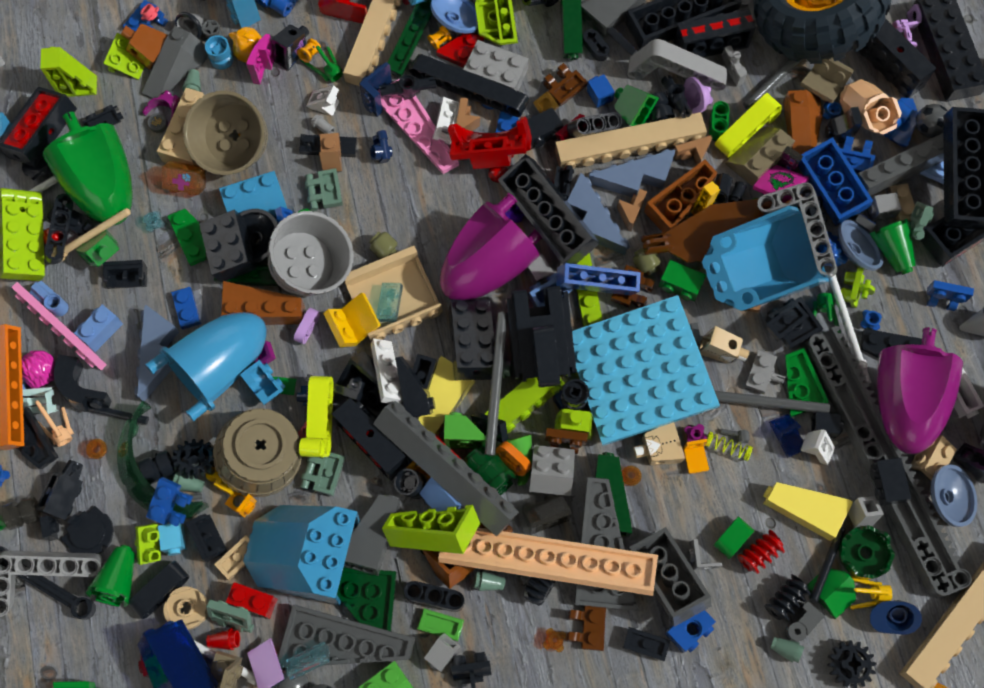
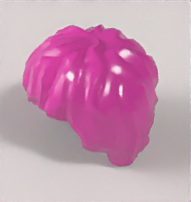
M33 350L22 357V380L30 388H40L54 380L55 359L53 356L45 351Z

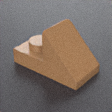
M461 97L456 124L473 131L480 126V117L471 115V106H468V98Z
M320 134L321 152H319L322 169L336 168L337 172L342 171L340 134Z
M711 135L676 145L674 148L676 150L674 154L675 161L680 159L686 160L693 156L696 165L701 163L711 143Z
M640 189L638 195L634 194L630 203L618 200L617 209L629 231H632L647 194L645 190Z

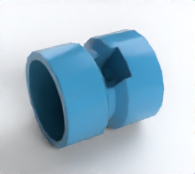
M220 35L210 37L205 43V50L212 66L219 70L229 68L233 64L234 56L227 39Z

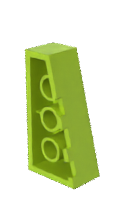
M561 377L560 386L539 388L537 378L526 379L527 382H521L500 400L498 419L506 421L507 434L515 429V425L518 422L527 419L532 414L531 412L544 405L548 399L563 389L565 382Z
M466 505L465 509H456L455 506L447 507V511L436 512V509H427V511L420 514L417 511L391 513L382 530L390 547L464 554L480 525V521L473 505Z

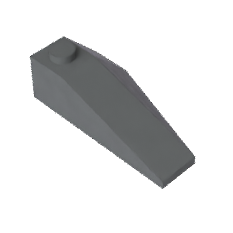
M174 26L165 39L142 94L153 99L163 94L165 90L169 92L174 90L176 84L182 79L186 80L189 70L199 69L208 57L205 44L191 32Z

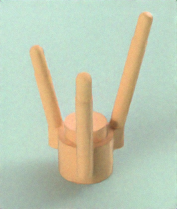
M37 400L35 402L53 429L51 434L38 421L44 433L58 447L68 444L73 439L71 435L74 432L70 427L65 407H61L66 428L62 425L56 427L44 407Z

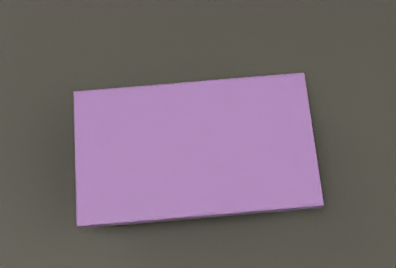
M271 638L247 653L258 688H274L285 680Z

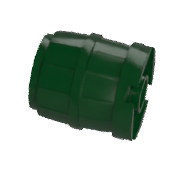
M481 445L464 458V461L489 486L495 488L501 496L513 485L511 480L512 478L517 479V475L512 469H508L496 453L495 456L484 455L485 445Z

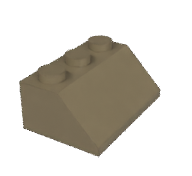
M763 126L725 164L751 186H754L762 175L780 162L783 153L788 154L795 140L782 129Z

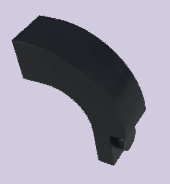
M59 354L54 367V380L64 399L72 407L84 412L88 411L89 406L96 409H101L102 407L110 408L112 401L107 392L85 389L79 386V378L83 370V365L79 358Z

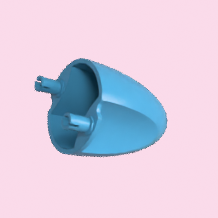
M248 312L223 315L193 331L169 349L163 346L160 348V354L146 363L145 366L152 374H155L164 365H169L183 385L199 401L189 410L185 411L190 419L195 421L207 410L212 411L215 409L213 401L223 394L261 354L267 335L265 322L261 317Z

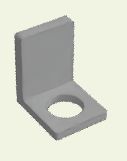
M693 539L690 542L691 549L688 550L689 561L693 562L694 570L718 569L722 566V563L701 564L698 539Z

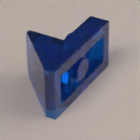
M789 414L769 422L787 458L803 452L801 447L804 441L798 432L801 425Z

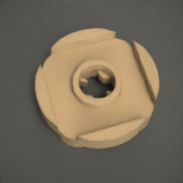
M185 586L175 589L164 604L166 621L174 628L180 630H192L207 618V599L204 594L192 587ZM188 602V605L191 604L188 614H185V612L181 613L184 603Z

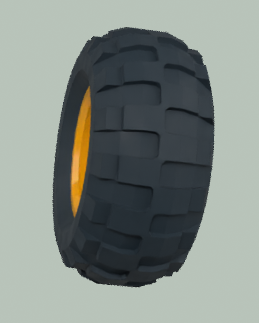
M754 0L753 4L759 33L764 37L769 46L779 54H784L790 60L800 62L802 59H807L810 64H822L823 59L833 58L834 61L846 58V53L851 50L858 52L864 48L869 39L874 38L884 24L885 15L890 10L891 0Z

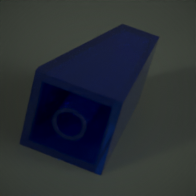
M182 619L176 622L169 621L158 629L150 628L142 634L137 646L153 688H217L219 686Z

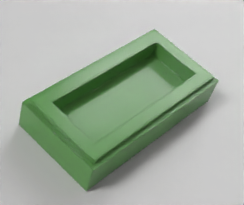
M423 608L417 630L437 636L445 633L451 639L458 642L464 620Z

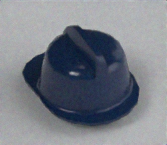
M901 600L883 601L877 604L870 613L872 627L882 633L911 634L920 627L922 622V615L915 605Z

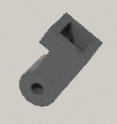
M809 601L804 602L800 606L799 610L802 612V615L795 623L789 624L786 627L785 636L788 640L795 642L804 640L825 617Z

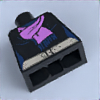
M288 25L272 38L274 62L288 71L299 59L297 50L306 45L305 38L309 35V30L305 26L297 28L293 25Z

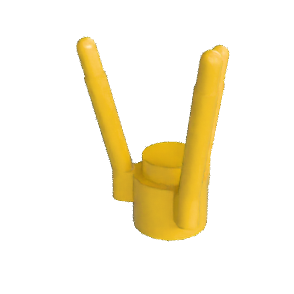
M851 576L855 582L872 586L871 589L854 588L855 592L869 593L871 599H875L874 601L851 605V610L875 606L883 601L892 600V588L890 585H882V582H874Z

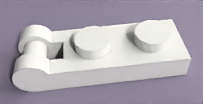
M443 97L432 139L437 141L440 139L445 141V144L451 145L448 127L450 124L457 122L459 102Z

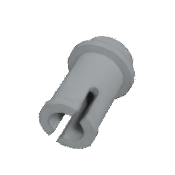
M317 114L312 118L311 124H313V128H318L324 134L334 133L335 127L324 120L322 115L319 116Z

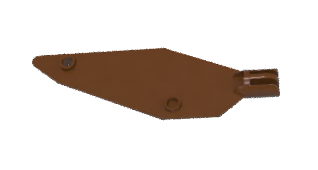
M758 199L712 204L665 233L641 236L642 246L645 250L644 254L651 255L669 252L687 263L703 261L713 236L764 216L758 208ZM765 202L763 209L771 208L772 202Z

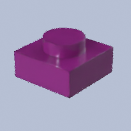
M265 341L262 352L254 363L260 360L264 365L276 359L271 342Z

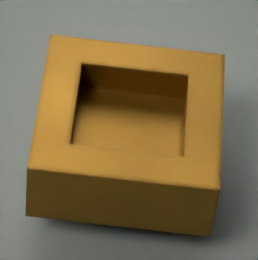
M548 91L533 102L539 113L552 107L554 110L559 108V105Z

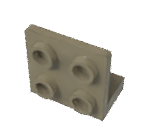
M833 58L823 59L822 64H814L812 70L803 79L800 86L818 95L822 100L833 103L846 86L854 70L839 61H834Z
M217 651L206 688H237L235 684L243 671V666H241L243 658Z

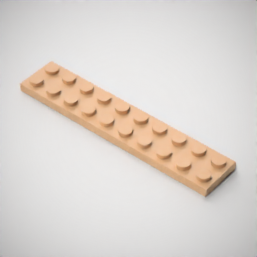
M477 528L464 554L440 552L438 557L441 563L653 596L658 555L505 531H502L496 537L489 529Z

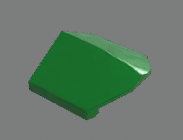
M830 569L818 601L834 619L856 600L854 580L845 571ZM819 574L807 584L811 594Z

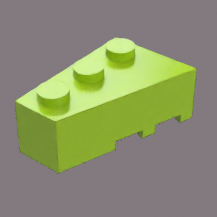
M61 47L41 48L40 69L56 92L66 94L67 97L97 95V75Z

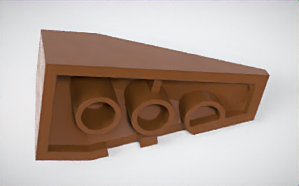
M808 90L788 91L783 100L787 133L795 140L790 150L791 157L795 160H798L799 155L816 147L823 116L820 98Z

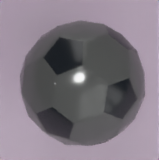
M929 104L923 107L917 113L915 119L918 131L922 135L931 138L942 134L943 115L948 110L939 104Z

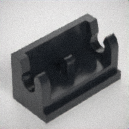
M143 260L104 262L103 281L106 282L108 289L147 287V266Z
M202 514L185 522L202 560L209 562L228 552L210 514L207 516Z

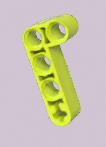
M769 93L764 94L717 139L714 145L727 158L731 157L767 122L772 123L782 112V106Z
M310 376L306 438H301L299 444L301 457H328L330 455L334 388L331 376Z

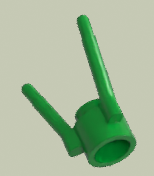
M316 46L319 54L327 63L324 67L325 73L312 64L301 60L302 63L322 76L326 82L329 80L336 82L343 75V70L338 65L330 47H326L332 62L329 61L321 48Z
M831 293L818 294L817 301L813 302L812 313L816 317L817 310L819 309L820 312L827 313L830 322L833 317L834 325L839 326L833 295Z

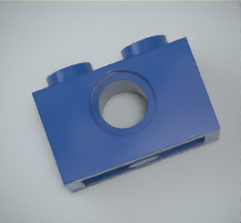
M704 610L675 627L672 626L665 635L682 653L687 650L691 653L699 645L697 640L702 635L706 638L714 630L712 625L716 621ZM688 624L695 625L697 629L695 635H690L687 632Z

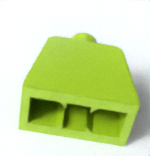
M561 409L556 415L554 429L588 433L587 440H592L594 419L592 413L588 411Z

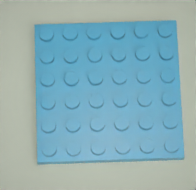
M678 295L572 331L576 369L580 380L588 386L589 396L587 401L603 446L720 407Z

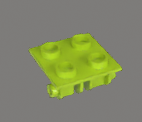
M116 33L103 64L107 65L109 72L115 73L118 70L139 80L145 66L127 52L126 48L129 40Z

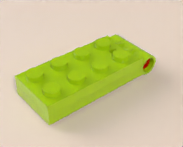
M0 188V278L42 281L45 276L42 194L35 191Z

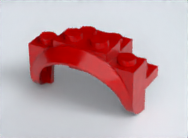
M526 116L520 117V121H517V126L497 133H479L467 130L456 123L450 124L448 132L451 138V160L470 159L473 169L511 166V158L515 154H525L526 151L531 150L532 135Z

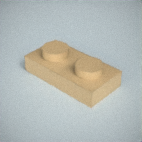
M908 183L889 187L887 189L888 194L897 192L902 209L896 216L897 222L902 221L903 223L905 219H908L910 222L915 204Z
M246 535L214 564L229 581L245 566L243 559L250 540Z

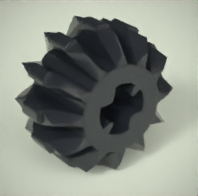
M531 577L525 587L524 598L532 604L542 605L556 581Z

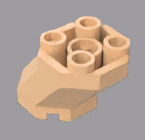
M862 79L846 85L840 93L839 101L844 114L851 107H858L863 123L862 126L865 129L878 135H883L896 129L898 125L896 124L897 120L902 114L897 99L888 97L878 87Z

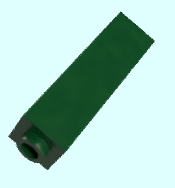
M560 0L563 58H567L570 61L578 60L583 54L581 0Z
M603 452L598 454L595 478L609 479L620 534L622 536H630L632 534V525L620 460L613 453Z

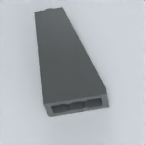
M588 0L581 4V16L603 37H606L611 26L616 28L626 19L628 10L641 6L647 0Z
M379 494L352 533L344 567L376 576L379 575L389 544L382 527L391 513H399L400 500L391 494H386L385 496Z

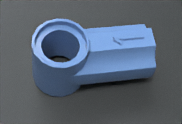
M43 281L35 282L31 286L29 293L53 315L60 317L67 313L68 304Z

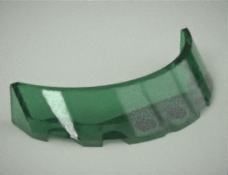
M142 401L129 417L121 432L117 448V466L121 481L126 486L129 495L141 507L148 510L155 488L146 481L138 468L132 446V439L138 433V418L151 409L150 404ZM203 501L191 502L190 505L186 504L184 508L175 503L173 510L185 514V519L196 516L209 506Z

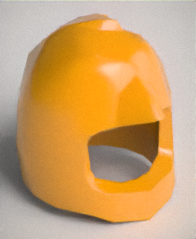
M242 27L236 32L229 33L233 41V55L238 60L247 63L251 51L262 38L261 35L251 27Z

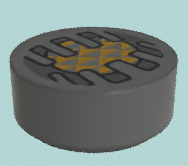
M160 113L152 114L148 118V126L153 132H163L168 126L165 116Z

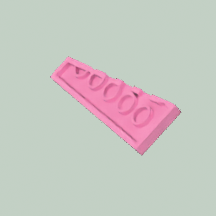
M398 94L381 97L382 109L442 174L459 166L458 160H451L450 148L445 144V141L432 139L436 126L416 95L411 99L398 96Z
M18 282L11 287L17 292L15 297L23 304L28 302L29 305L26 307L35 315L39 313L41 316L38 318L45 325L51 324L53 326L51 330L58 337L63 335L65 337L63 341L71 349L75 346L77 348L75 352L92 368L96 365L102 370L107 365Z

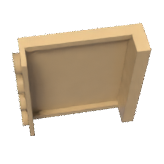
M415 246L350 271L344 281L352 300L360 293H365L380 322L379 328L368 333L370 342H372L373 338L383 340L389 334H398L408 326H417L423 320L436 318L443 312L442 304L439 303L418 258Z

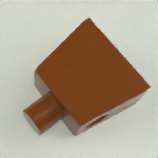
M140 24L136 31L125 26L121 33V36L129 40L126 48L127 52L149 70L156 61L168 36L145 24Z

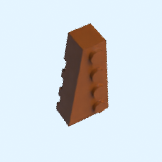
M703 160L649 200L644 212L663 233L669 231L684 221L692 211L703 187L712 181L714 182L718 174L717 171L706 160Z
M223 281L221 316L230 313L248 312L261 317L265 325L300 324L305 315V305L300 297Z

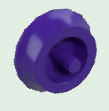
M516 203L505 213L514 223L522 222L524 218V213Z

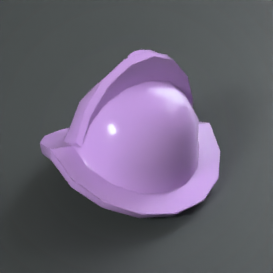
M696 77L687 78L684 84L687 104L692 110V114L702 113L713 102V98L710 95L711 87L704 86Z

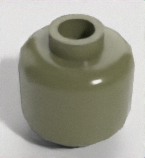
M379 231L369 241L371 244L370 250L379 259L398 252L395 249L398 243L388 232L381 233Z
M641 248L634 252L635 256L632 258L635 267L648 275L658 271L657 266L661 264L658 254L645 255V250Z

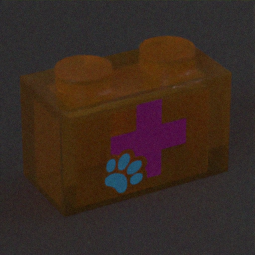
M168 161L162 167V189L173 193L185 192L188 195L196 196L200 195L206 188V170L200 166Z

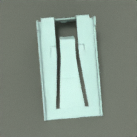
M55 386L23 389V396H45L23 398V407L36 405L35 402L38 400L41 404L46 403V405L42 406L48 414L58 411L56 404H52L51 399L54 395V389L52 388ZM38 406L28 407L33 414L41 413Z

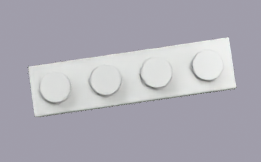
M373 338L371 349L381 402L390 404L396 401L401 404L403 398L392 342Z

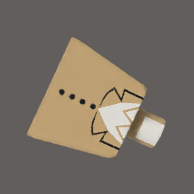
M717 326L702 337L699 347L701 355L724 363H730L736 358L745 362L749 355V350L741 348L742 338Z
M674 422L645 433L642 437L643 445L633 447L636 459L647 456L649 465L682 463L685 459Z

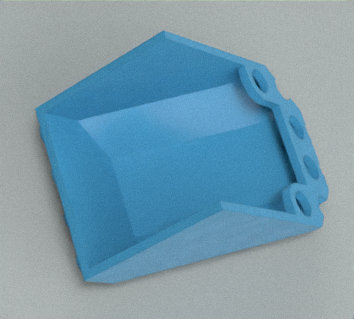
M790 205L713 236L708 252L702 261L709 283L713 288L715 299L740 311L829 282V279L823 277L817 269L801 209Z
M279 505L254 520L253 530L249 537L250 540L243 562L257 587L340 606L341 600L337 592L353 528L357 527L360 523L358 512L336 506Z

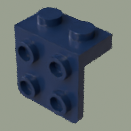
M387 62L377 66L373 73L365 76L359 83L364 107L369 113L373 112L377 117L383 113L380 93L377 91L380 89L379 85L392 83L390 64Z

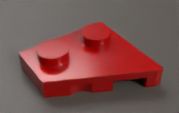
M475 33L461 34L436 51V56L464 68L477 40L484 42V38Z

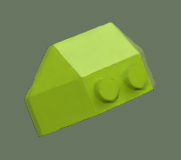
M476 0L475 9L479 36L498 45L518 43L512 0Z

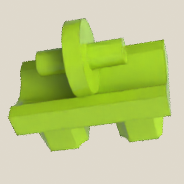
M857 268V272L846 271L844 277V284L853 285V288H842L841 293L844 301L849 302L852 308H857L861 293L862 299H867L868 295L875 293V287L871 285V280L866 279L865 284H863L865 278L863 268Z
M151 523L149 525L136 526V540L134 544L137 546L138 564L142 565L160 561L158 524Z

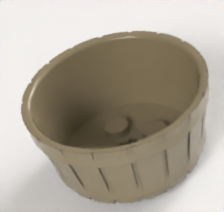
M215 91L202 96L203 98L198 99L192 105L184 122L183 137L189 155L201 168L213 174L231 175L248 169L261 158L267 146L268 130L260 111L250 100L236 92ZM233 130H236L237 133H240V137H237V141H234V138L230 137V134L233 133Z
M264 408L247 410L232 417L219 431L213 447L214 466L221 480L233 491L245 496L248 494L253 497L270 496V494L273 495L283 490L284 487L286 488L297 475L302 462V457L299 453L301 439L292 423L282 414ZM257 440L260 442L264 440L266 442L264 445L266 449L256 450L257 444L255 442Z

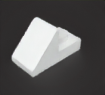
M333 85L313 91L306 107L332 116L339 104V100L336 97L339 89Z
M822 429L807 433L801 447V451L816 455L819 462L824 465L829 464L835 449L826 430Z

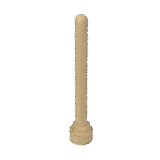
M128 208L120 211L67 244L62 261L67 258L69 252L128 217L131 211ZM57 247L54 248L51 257L56 256Z

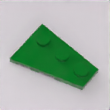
M186 209L169 215V221L189 265L193 266L207 260L199 222Z
M805 348L785 355L788 399L829 403ZM789 409L790 418L808 411Z

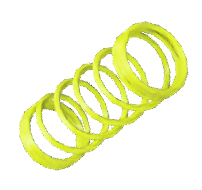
M709 432L707 436V443L705 444L706 447L710 446L711 441L716 435L715 450L719 446L721 440L724 438V445L722 451L723 453L725 452L727 446L731 441L732 448L730 455L733 454L736 447L740 443L738 458L741 457L743 451L748 446L744 456V460H749L753 448L752 446L746 445L741 452V442L737 443L735 448L733 449L734 442L733 439H731L725 447V436L722 437L717 444L718 435H713V432Z

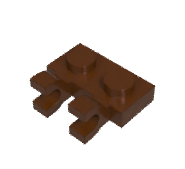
M564 63L558 67L559 71L557 72V75L563 79L561 82L558 83L551 74H548L544 78L545 82L543 83L560 107L588 84L586 79L577 70L571 72Z
M626 265L624 269L626 271L641 272L639 269ZM641 272L640 287L644 291L652 293L655 281L644 278V272ZM612 294L611 301L628 308L633 303L636 307L641 308L646 306L647 297L638 294L631 296Z
M547 428L545 441H549L550 447L556 448L561 443L570 444V449H574L575 454H578L579 448L586 446L588 433Z
M584 606V612L570 610L568 612V620L583 621L582 633L569 631L567 633V642L582 643L581 649L604 651L606 608Z

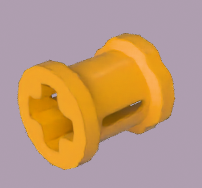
M444 26L439 27V30L433 35L427 36L428 41L436 50L446 40L450 41L452 39L451 34Z
M312 38L308 39L307 44L297 50L299 58L309 63L312 57L319 53L316 46L321 48L320 44Z

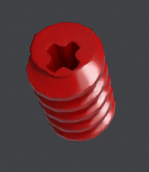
M769 530L768 534L762 535V539L756 540V545L751 544L749 549L743 550V555L738 554L737 557L746 570L759 574L757 566L765 569L764 561L771 564L770 556L772 555L777 559L779 556L776 551L778 550L784 554L785 550L780 538L775 532Z

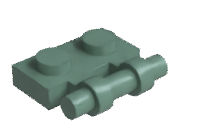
M336 168L318 171L319 178L313 179L312 174L305 175V189L308 190L307 202L310 205L311 211L318 210L319 202H323L324 209L343 205ZM316 187H320L321 194H316Z
M919 201L916 202L910 217L911 237L920 240L924 238L923 227L931 222L934 215L933 207Z
M330 452V455L323 457V459L307 457L306 470L300 478L302 480L300 488L308 490L309 484L315 483L313 487L314 492L334 496L345 456ZM315 465L320 466L317 476L312 475Z
M209 600L206 608L211 621H215L223 627L226 625L234 627L239 632L246 631L251 633L253 631L254 625L251 624V615L247 609L230 606L221 600Z

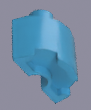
M258 360L242 372L240 376L262 404L266 405L284 391L285 385L279 378L275 380L271 376L273 370L267 363L263 365Z

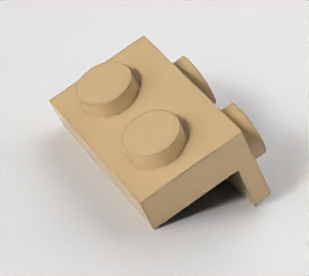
M940 435L929 448L914 456L911 469L922 471L932 481L936 470L941 466L949 465L957 449L943 435Z

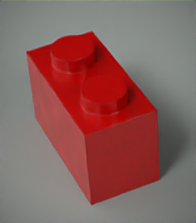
M236 582L233 583L226 603L229 605L243 607L251 613L270 619L277 602V598Z

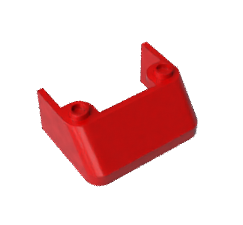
M350 0L318 1L319 10L324 15L363 24L367 14L366 5L350 2Z

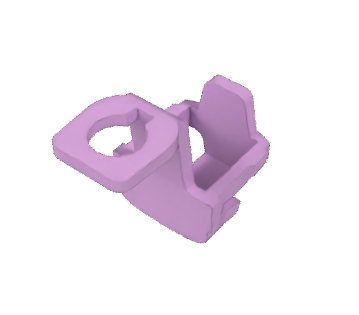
M914 4L907 12L908 19L896 20L892 23L899 32H904L905 38L914 47L917 46V42H912L910 30H914L922 20V13L918 4ZM914 11H916V21L912 17Z

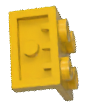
M365 293L357 295L342 309H328L323 313L339 347L356 346L368 336V333L380 327V322Z

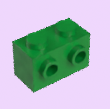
M670 260L658 287H661L667 293L680 295L686 301L695 302L706 275Z

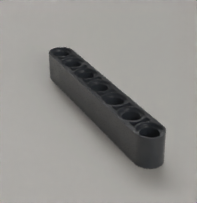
M418 54L409 68L410 74L415 78L424 79L435 76L436 86L515 117H521L530 101L528 96L522 92L423 54Z

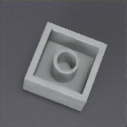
M534 445L529 492L571 496L575 450Z

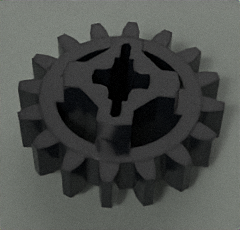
M192 439V443L184 441V446L177 445L178 450H173L172 465L174 471H178L179 476L186 474V479L193 475L197 479L198 475L206 477L205 472H213L212 467L215 466L213 447H211L210 442L204 444L203 439L199 442Z
M852 640L847 641L846 645L844 642L838 643L839 648H832L835 654L828 655L832 663H828L827 666L833 668V671L829 674L837 676L835 679L836 683L843 681L844 688L848 687L849 684L851 688H857V684L860 687H865L864 681H872L869 675L876 674L872 670V666L877 665V663L871 662L874 654H867V646L860 648L861 642H856L854 645ZM845 651L842 660H839L840 655ZM848 662L855 663V667L849 666ZM862 669H865V670H864V673H863L862 676L860 677V672H861V670H862Z

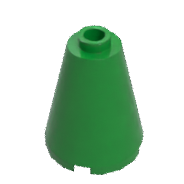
M905 219L903 224L902 221H898L880 228L877 234L875 231L870 233L871 238L896 273L901 272L904 275L913 271L912 267L916 266L908 219Z
M121 545L113 550L87 588V596L91 597L93 594L97 596L96 601L119 607L120 603H124V607L128 605L135 562V553L131 547Z

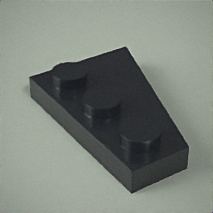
M864 329L862 331L861 350L879 358V353L887 347L906 344L921 345L922 339Z
M25 407L23 409L24 446L16 449L38 469H44L59 457L31 409Z

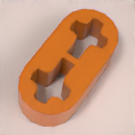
M503 441L496 448V455L518 476H524L531 470V462L510 442Z

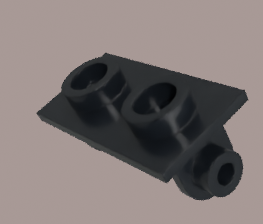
M109 105L103 108V112L97 115L92 113L86 116L83 124L92 127L106 121L108 124L115 125L120 123L124 117L121 112H116L119 110L117 105L114 107Z
M566 165L564 169L556 166L553 184L564 198L568 200L572 174H574L573 166Z

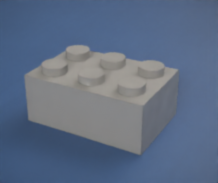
M477 40L463 70L519 91L528 71L529 58Z

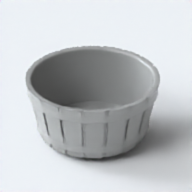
M315 211L293 213L281 220L271 235L267 257L269 271L275 282L291 294L309 297L330 292L346 280L352 269L354 259L352 243L343 227L331 217Z

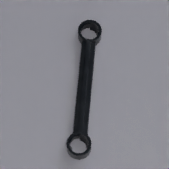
M0 546L1 552L9 551L7 548ZM0 558L2 559L0 564L8 567V561L5 558ZM16 575L69 607L75 618L87 620L95 614L96 605L91 599L85 597L78 598L44 576ZM85 601L88 606V613L85 616H79L77 607L81 602Z

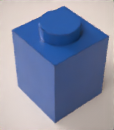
M605 74L599 77L595 76L588 81L587 92L596 108L613 101L615 91Z

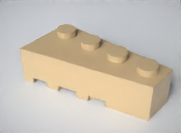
M185 88L157 149L162 162L197 172L198 165L189 155L184 143L183 127L188 111L198 99L203 98V92Z

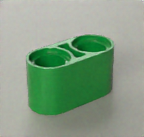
M723 101L716 102L710 113L708 133L713 141H717L729 126L730 109L729 105Z
M738 516L713 546L730 559L755 530Z

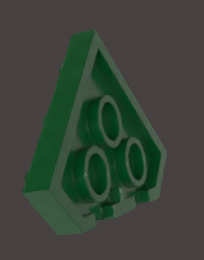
M343 568L337 592L340 600L358 622L392 631L397 572L380 570L379 575L376 576Z

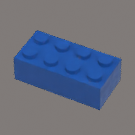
M833 137L799 155L797 166L804 176L809 177L808 183L813 186L816 195L821 196L822 205L835 226L870 208L873 199Z

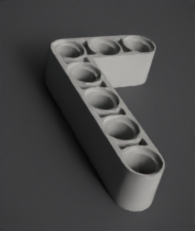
M661 39L650 41L631 56L629 60L628 77L633 80H641L656 68L661 67L686 79L696 77L701 84L711 87L712 90L720 91L726 88L727 68Z
M801 183L761 196L757 204L764 215L789 205L800 207L817 269L823 277H833L837 272V265L813 186L810 183ZM806 189L811 190L810 196H808V197H802V196H801V193H802L804 190H806ZM784 196H792L789 203H782ZM765 202H772L771 208L763 209ZM809 208L817 209L813 216L806 215ZM815 226H820L822 231L817 235L812 234V229ZM826 245V252L818 253V246ZM826 263L833 265L832 270L829 272L822 271V267Z
M1 552L0 558H5L9 566L4 567L0 564V579L5 580L8 585L6 588L0 586V601L6 604L5 609L0 608V617L6 615L14 605L16 575L93 577L98 574L104 565V559L95 553ZM22 559H28L31 562V567L23 566ZM44 560H51L54 565L53 568H47L44 565ZM72 560L76 568H68L66 561ZM88 561L96 562L98 568H89Z

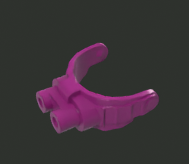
M165 90L163 94L150 100L142 113L146 116L153 108L166 106L172 110V119L180 98L177 95L171 96L172 94Z

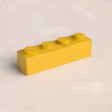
M713 181L703 187L691 211L693 215L714 203L720 189Z

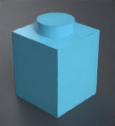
M170 523L158 526L160 550L162 552L168 553V556L181 554L182 550H187L183 524L179 523L177 527Z

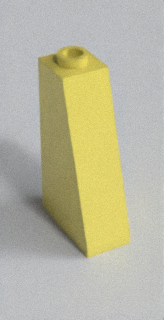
M443 356L438 360L428 390L430 397H434L436 408L433 409L432 414L419 417L420 423L428 431L439 435L444 428L445 415L455 412L475 383V380H454L453 363Z
M778 482L772 487L768 486L763 495L766 498L763 503L764 505L829 541L836 538L853 504V501Z

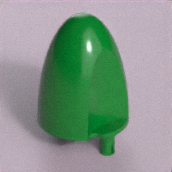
M69 112L70 118L67 113L64 114L62 117L66 122L69 132L51 142L43 151V157L60 186L84 213L97 222L103 223L126 208L131 211L133 200L132 178L127 157L115 127L108 123H99L92 127H81L75 112ZM127 217L124 218L123 220L119 221L118 223H116V224L113 225V226H116V225H119V224L123 223V222L127 219Z

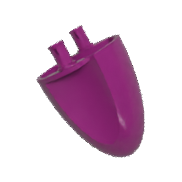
M507 193L497 205L486 201L473 214L455 238L445 257L440 274L441 290L449 299H476L493 292L518 276L540 256L535 245L543 238L537 230L534 229L527 237L505 214L517 203L516 198L512 194Z
M930 327L923 328L921 345H895L887 347L879 353L877 388L882 421L892 443L900 451L907 454L923 452L940 436L952 413L960 387L963 361L956 354L943 352L941 348L934 346L937 333L935 328H932L931 332H929Z

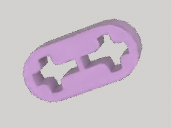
M313 308L307 310L295 332V341L303 345L307 342L319 320V311Z

